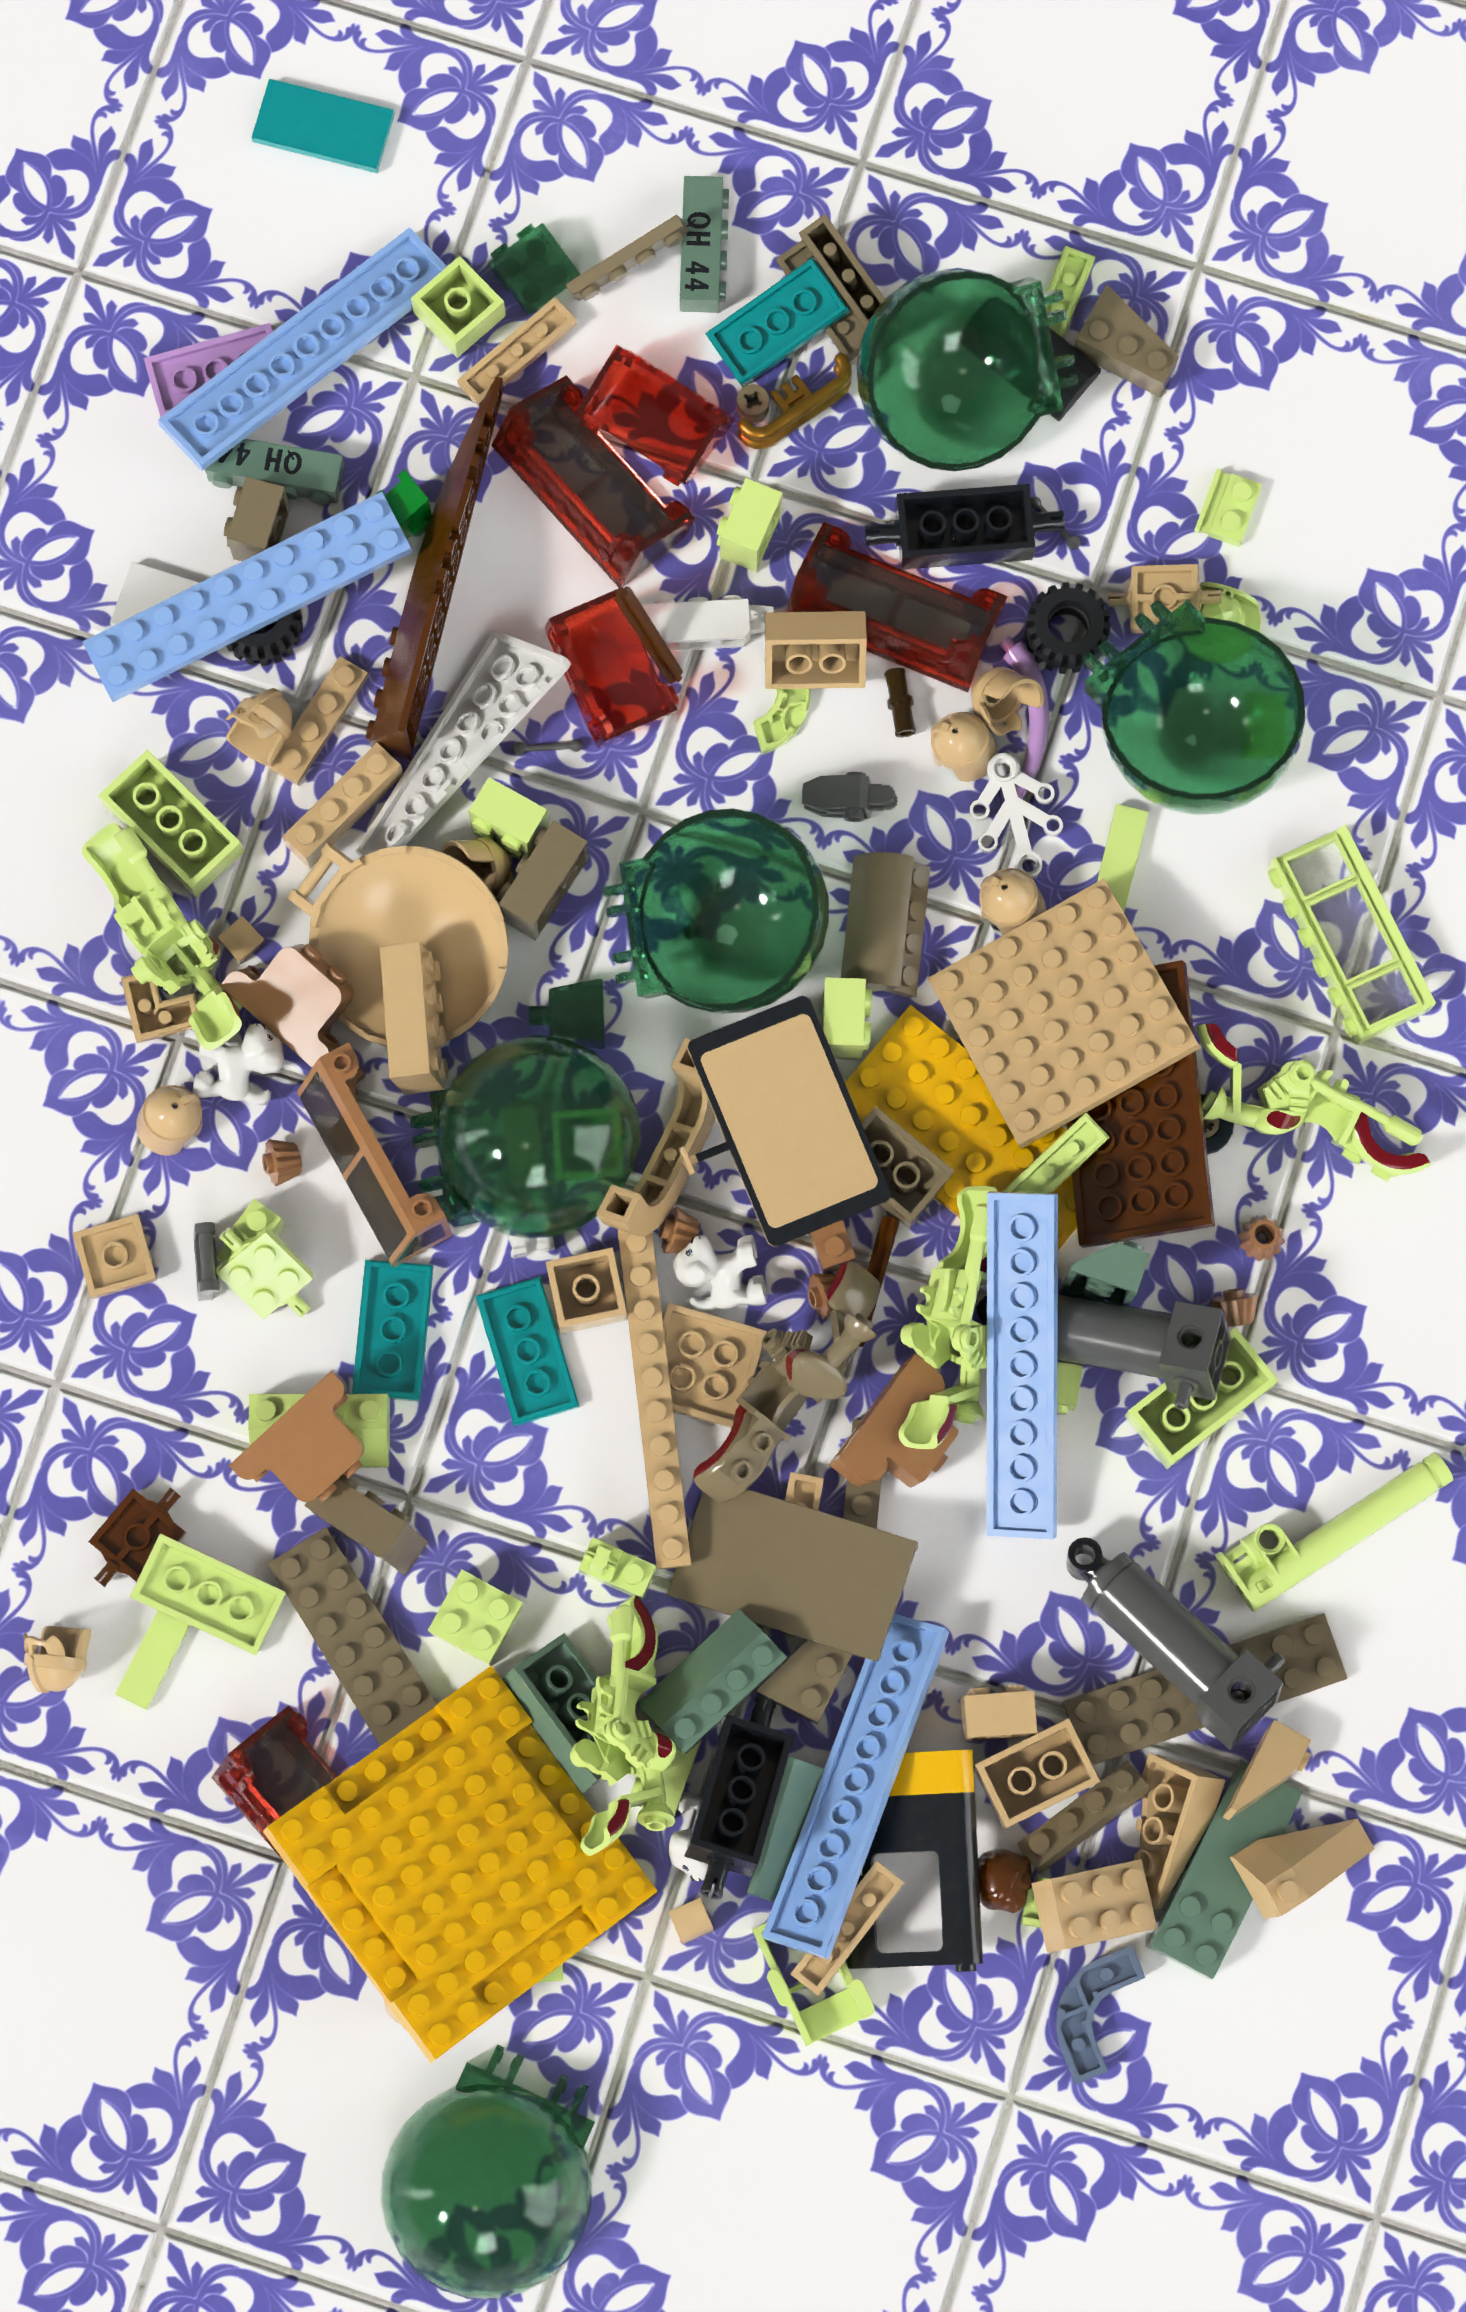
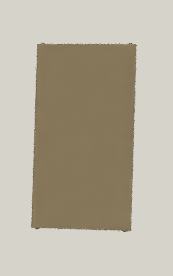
M748 1489L738 1497L724 1503L715 1501L703 1492L688 1533L691 1566L676 1568L667 1595L730 1616L740 1609L755 1624L878 1662L915 1552L918 1549V1542Z

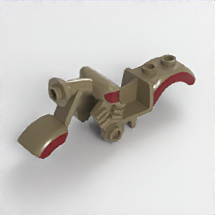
M846 1262L838 1269L835 1279L826 1294L827 1302L833 1309L830 1315L834 1342L822 1354L810 1350L813 1336L804 1329L801 1332L796 1331L795 1333L773 1328L763 1337L762 1345L765 1346L766 1352L770 1354L773 1361H762L759 1364V1367L762 1369L754 1378L752 1376L749 1378V1385L736 1400L740 1405L735 1411L733 1426L728 1437L711 1457L699 1464L694 1470L693 1480L696 1486L715 1501L724 1503L738 1497L758 1479L771 1460L773 1452L782 1438L786 1442H789L792 1438L784 1432V1429L808 1397L813 1398L819 1403L822 1399L841 1398L847 1392V1383L843 1375L847 1364L844 1361L857 1349L861 1342H867L877 1336L871 1330L874 1324L867 1318L877 1302L880 1282L865 1268L856 1262Z

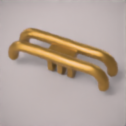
M844 353L835 355L833 371L837 377L813 394L798 375L791 378V382L797 390L793 391L787 382L780 385L782 392L786 396L785 398H782L776 389L772 390L769 395L783 414L763 427L752 425L748 419H740L738 421V438L747 447L766 449L842 399L847 394L851 385L852 366Z

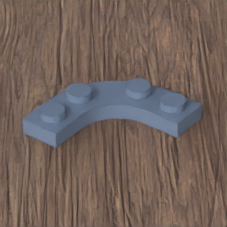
M1132 1945L1100 1957L1081 1968L1069 1981L1060 1997L1056 2013V2034L1060 2050L1075 2085L1108 2072L1094 2037L1092 2021L1094 2011L1104 1997L1115 1990L1146 1978Z

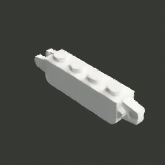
M728 595L722 597L721 600L708 601V598L693 597L688 602H675L673 599H659L655 601V604H642L640 602L670 651L744 647L750 641L751 634L765 632V613L774 612V607L749 605L748 599H741L738 595ZM615 606L616 613H604L592 617L590 633H592L593 639L617 641L618 648L624 654L647 652L619 606Z

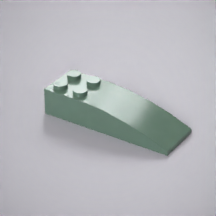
M1241 1759L1218 1802L1213 1818L1197 1844L1157 1923L1158 1929H1154L1146 1947L1208 1980L1214 1979L1253 1900L1230 1856L1258 1839L1284 1834L1303 1793L1284 1782L1232 1819L1227 1820L1223 1818L1249 1763Z

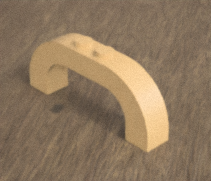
M684 1039L671 1065L678 1080V1096L675 1109L638 1184L632 1191L611 1184L596 1213L602 1223L636 1236H646L656 1230L671 1212L689 1177L688 1170L681 1161L682 1156L679 1148L684 1146L688 1156L700 1153L710 1135L716 1117L687 1049L691 1039Z

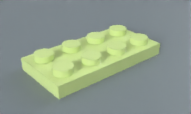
M159 1534L131 1592L130 1598L253 1655H257L286 1592L165 1535Z

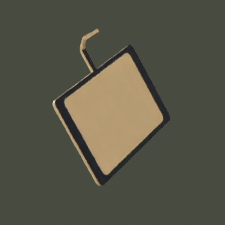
M799 996L692 1039L688 1043L689 1055L726 1142L692 1156H688L683 1146L679 1148L682 1156L681 1161L691 1176L695 1174L693 1164L729 1150L769 1245L773 1247L780 1246L889 1200L890 1190L808 997Z

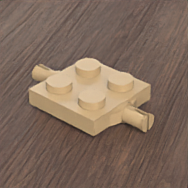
M1198 564L1132 566L1131 584L1128 588V593H1108V607L1128 606L1131 614L1130 630L1132 634L1198 632V614L1202 604H1221L1222 592L1221 590H1201Z

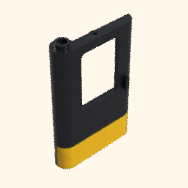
M973 1750L905 1753L865 1860L862 1876L860 1874L857 1882L858 1885L873 1866L874 1857L877 1854L935 1851L939 1857L942 1948L939 1951L881 1953L877 1947V1926L875 1921L848 1956V1969L955 1965V1972L977 1971L976 1964H983Z

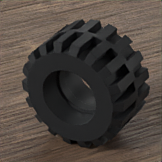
M1069 582L1062 583L1060 589H1057L1056 585L1048 587L1046 594L1042 591L1037 596L1036 602L1032 603L1025 625V640H1028L1027 648L1029 652L1035 653L1034 658L1038 664L1042 661L1046 662L1045 669L1052 671L1054 666L1059 668L1060 674H1066L1067 669H1072L1073 673H1078L1082 666L1086 669L1093 665L1094 659L1098 660L1102 655L1111 627V623H1109L1110 613L1108 609L1104 610L1105 602L1102 598L1095 599L1096 592L1091 588L1088 592L1082 590L1083 585L1076 583L1075 588H1070ZM1059 615H1072L1084 624L1087 634L1075 642L1061 641L1051 633L1048 622Z
M299 609L279 619L276 625L265 633H251L226 647L229 652L233 651L234 656L240 661L243 657L246 658L247 664L255 665V661L258 660L261 666H267L270 659H274L275 663L282 661L281 654L285 653L289 656L293 652L292 645L298 646L301 640L299 633H303L301 611Z

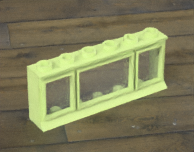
M1346 824L1334 832L1272 859L1269 865L1270 870L1267 871L1269 880L1275 889H1280L1285 899L1282 901L1288 917L1296 920L1300 928L1297 930L1299 940L1304 948H1310L1315 958L1312 960L1314 970L1319 978H1325L1330 988L1327 990L1328 997L1335 1008H1340L1345 1018L1342 1020V1024L1350 1038L1354 1037L1357 1044H1360L1431 1011L1436 1002Z

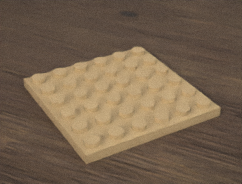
M1104 878L927 978L1021 1149L1201 1048Z

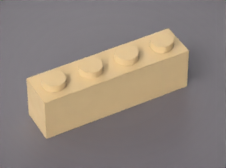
M376 743L282 836L286 847L310 869L321 857V850L326 843L334 845L401 779L403 775L401 764L382 746Z

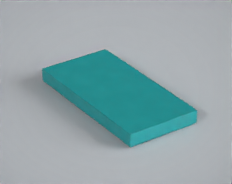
M269 79L251 138L254 143L378 174L395 112L393 109Z
M812 257L705 334L743 388L850 313V310Z
M365 1259L352 1394H388L389 1398L393 1400L421 1402L433 1265L401 1263L393 1268L389 1261Z
M541 1276L476 1295L475 1298L514 1427L580 1408Z

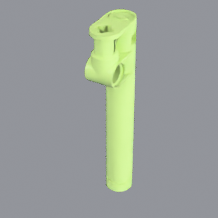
M1433 1452L1425 1457L1422 1462L1416 1463L1293 1545L1279 1526L1265 1524L1240 1540L1241 1544L1228 1553L1218 1552L1215 1554V1557L1242 1600L1252 1612H1255L1437 1492L1438 1488H1443L1451 1483L1453 1476L1442 1458ZM1262 1532H1269L1275 1536L1276 1546L1274 1549H1265L1260 1544L1259 1537ZM1242 1555L1245 1556L1244 1559L1240 1560L1236 1564L1233 1563V1561H1235Z

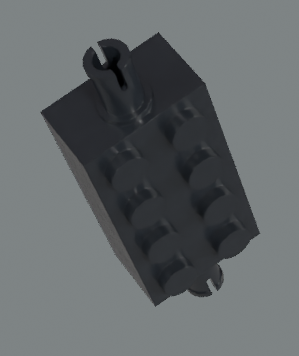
M1029 484L900 493L896 496V520H894V523L865 525L866 546L893 543L896 544V547L899 546L901 570L1033 560L1035 533L1064 532V511L1034 513L1031 508Z
M763 1696L755 1697L749 1721L727 1714L720 1729L684 1857L708 1864L700 1893L708 1897L714 1884L711 1899L722 1898L729 1871L752 1878L760 1860L794 1738L792 1734L769 1728L777 1703L769 1698L763 1711L766 1698Z

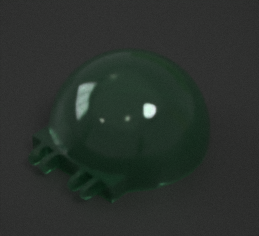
M952 268L925 273L907 281L891 293L871 316L860 341L856 363L858 392L866 416L880 437L900 455L925 467L954 472L979 468L1002 458L1022 442L1041 416L1063 410L1060 390L1078 384V378L1074 374L1058 377L1057 370L1075 364L1074 355L1071 354L1054 357L1049 325L1065 321L1067 314L1066 310H1054L1047 313L1045 306L1064 299L1063 291L1052 290L1043 293L1041 280L1033 277L1009 283L988 272Z
M1156 600L1150 607L1160 622L1155 625L1144 613H1139L1134 619L1144 634L1121 652L1112 646L1109 641H1103L1098 646L1101 653L1109 660L1105 665L1090 652L1083 657L1084 663L1093 673L1085 679V692L1101 708L1102 732L1111 760L1131 787L1150 802L1170 811L1191 815H1212L1245 807L1265 795L1286 774L1299 750L1306 717L1304 691L1296 669L1280 647L1256 630L1237 622L1204 617L1188 600L1172 613L1160 601Z
M734 808L708 810L682 820L666 831L643 858L619 863L622 883L603 888L604 897L611 898L624 895L625 904L606 908L607 917L612 918L626 915L631 950L614 953L612 958L613 963L618 964L633 961L634 971L621 972L615 975L616 984L636 982L638 997L649 999L668 995L690 1008L716 1014L746 1013L773 1004L794 990L815 965L824 947L829 925V895L822 871L808 847L787 827L762 814Z
M545 1035L513 1038L491 1046L466 1065L454 1079L450 1088L429 1093L431 1112L410 1117V1126L412 1128L420 1129L434 1126V1131L415 1136L412 1142L413 1147L418 1149L432 1146L437 1147L440 1175L418 1181V1188L422 1192L442 1189L443 1195L434 1198L441 1209H445L448 1223L453 1227H460L480 1222L505 1235L526 1239L556 1237L578 1229L597 1217L596 1213L610 1186L624 1187L633 1170L640 1144L637 1108L632 1093L619 1073L593 1050L568 1039Z
M498 2044L486 2070L467 2062L456 2087L427 2101L404 2123L390 2146L382 2171L381 2206L386 2230L399 2255L425 2281L441 2291L466 2299L497 2300L525 2293L548 2280L569 2260L584 2235L592 2209L593 2179L585 2144L596 2121L577 2113L589 2086L581 2084L577 2088L570 2109L558 2104L561 2094L565 2092L569 2077L561 2074L550 2099L514 2083L525 2058L520 2054L513 2058L506 2079L494 2074L497 2065L502 2060L505 2048Z

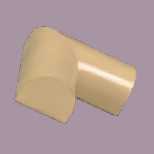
M134 975L121 978L137 1044L193 1030L189 1023V1017L198 1010L195 1006L198 999L194 993L162 1001L159 986H156L153 982L147 981L145 984H141Z

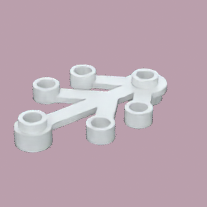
M999 753L994 755L988 763L987 774L990 778L979 799L970 806V816L976 821H984L989 816L990 803L1000 788H1002L1005 801L988 830L979 836L978 847L984 853L994 852L998 846V838L1010 819L1019 853L1015 868L1024 871L1034 879L1041 873L1042 859L1037 853L1032 852L1023 816L1043 827L1045 834L1051 837L1058 836L1062 832L1063 822L1060 817L1048 815L1019 798L1015 784L1033 793L1036 801L1043 805L1053 801L1055 791L1050 784L1040 783L1021 772L1020 763L1015 756L1009 753ZM1000 765H1007L1010 768V773L1002 776L998 773L997 769ZM1047 788L1050 790L1051 796L1048 799H1041L1038 795L1040 789ZM983 805L986 808V813L982 816H977L973 812L974 807ZM1055 820L1059 823V829L1049 831L1046 827L1047 823ZM985 837H991L995 843L991 848H985L981 842ZM1025 861H1032L1035 864V869L1031 872H1026L1022 865Z

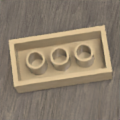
M420 941L380 946L389 1078L404 1095L444 1090V1079L448 1078V1065L446 1059L442 1058L441 1046L446 1045L444 1027L439 1026V1014L443 1013L442 996L440 993H437L436 981L441 980L439 962L434 961L431 952L427 951Z

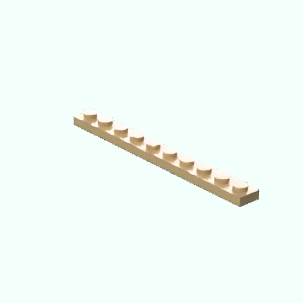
M618 1229L657 1570L691 1566L653 1234L636 1236Z

